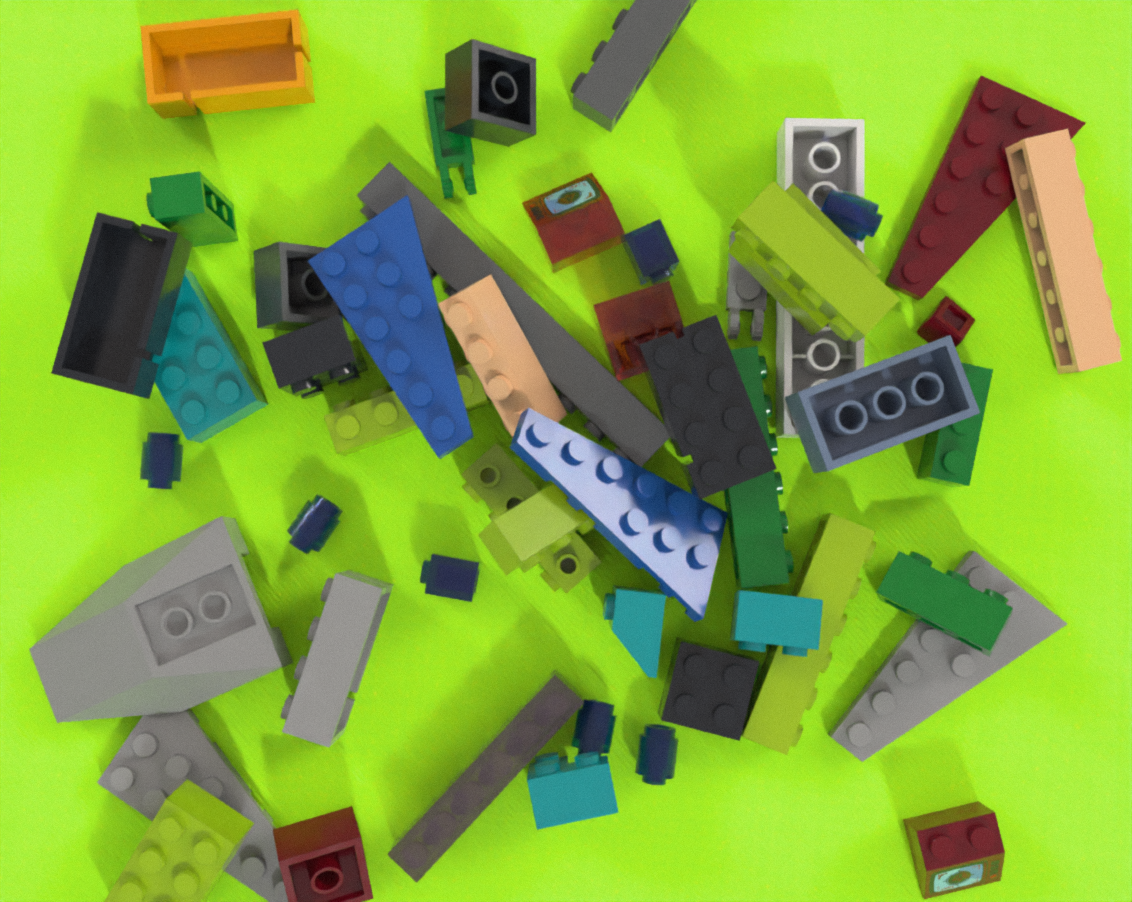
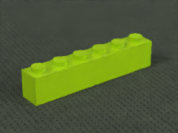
M832 513L822 514L790 595L823 600L819 650L808 649L807 657L782 654L783 646L770 645L751 693L741 734L742 737L784 755L788 754L790 746H797L803 731V725L800 724L804 711L805 709L810 710L817 697L818 689L814 686L819 673H825L830 665L832 651L829 648L834 636H840L845 627L847 615L843 613L848 600H853L860 589L862 579L858 575L863 562L868 563L874 554L876 542L873 541V537L876 531Z

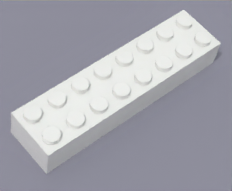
M785 118L777 132V184L785 191L794 183L864 253L865 119ZM777 300L776 438H800L785 397L863 368L864 338L856 343L850 338L844 340L836 335L828 324L812 336Z

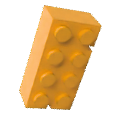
M298 9L140 26L147 103L162 119L197 115L198 107L204 114L315 103L312 68L308 63L311 62L308 28Z

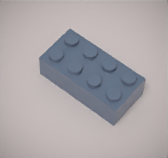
M951 335L785 397L813 473L833 470L980 413Z

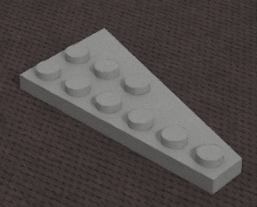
M969 550L954 571L970 580L968 585L981 592H984L987 588L1005 596L1008 599L1007 605L1013 607L1012 615L990 657L916 619L828 735L863 762L1066 626L1067 623L978 553Z
M185 710L182 712L143 715L97 783L153 821L166 798L189 779L254 823L225 872L268 902H288L272 831L276 829L272 823L274 820L267 810H263L251 795L252 790L217 743L212 742L198 724L199 719L193 711Z

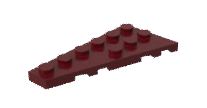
M981 75L973 86L884 284L918 301L922 299L1016 199L1005 148L1026 138L1068 129L1071 140L1086 123Z

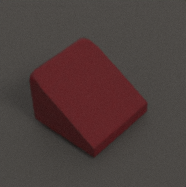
M945 296L920 325L917 334L928 343L951 335L956 347L963 341L975 319L949 297Z

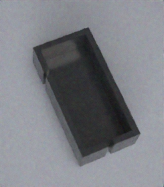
M97 212L51 374L150 399L159 364L152 362L153 355L162 356L193 244L179 233L145 224L139 226L133 221Z
M717 315L683 327L676 331V335L673 331L635 347L677 456L685 457L691 455L693 460L680 463L693 497L703 499L777 469Z

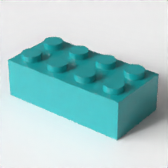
M186 268L162 356L153 355L152 362L159 364L154 382L186 439L202 443L267 406L268 403L194 273Z

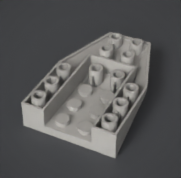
M220 516L124 565L29 649L57 723L182 712L294 663L280 628L270 627L243 560V557L249 555V551L235 518Z

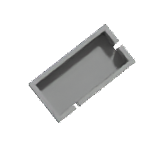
M352 570L335 573L334 579H327L320 598L321 601L326 602L321 618L315 616L307 636V640L312 641L308 656H301L295 670L294 679L299 680L295 695L289 694L282 708L281 718L286 720L282 730L283 733L326 747L333 745L344 734L355 699L347 696L349 691L357 693L394 584Z

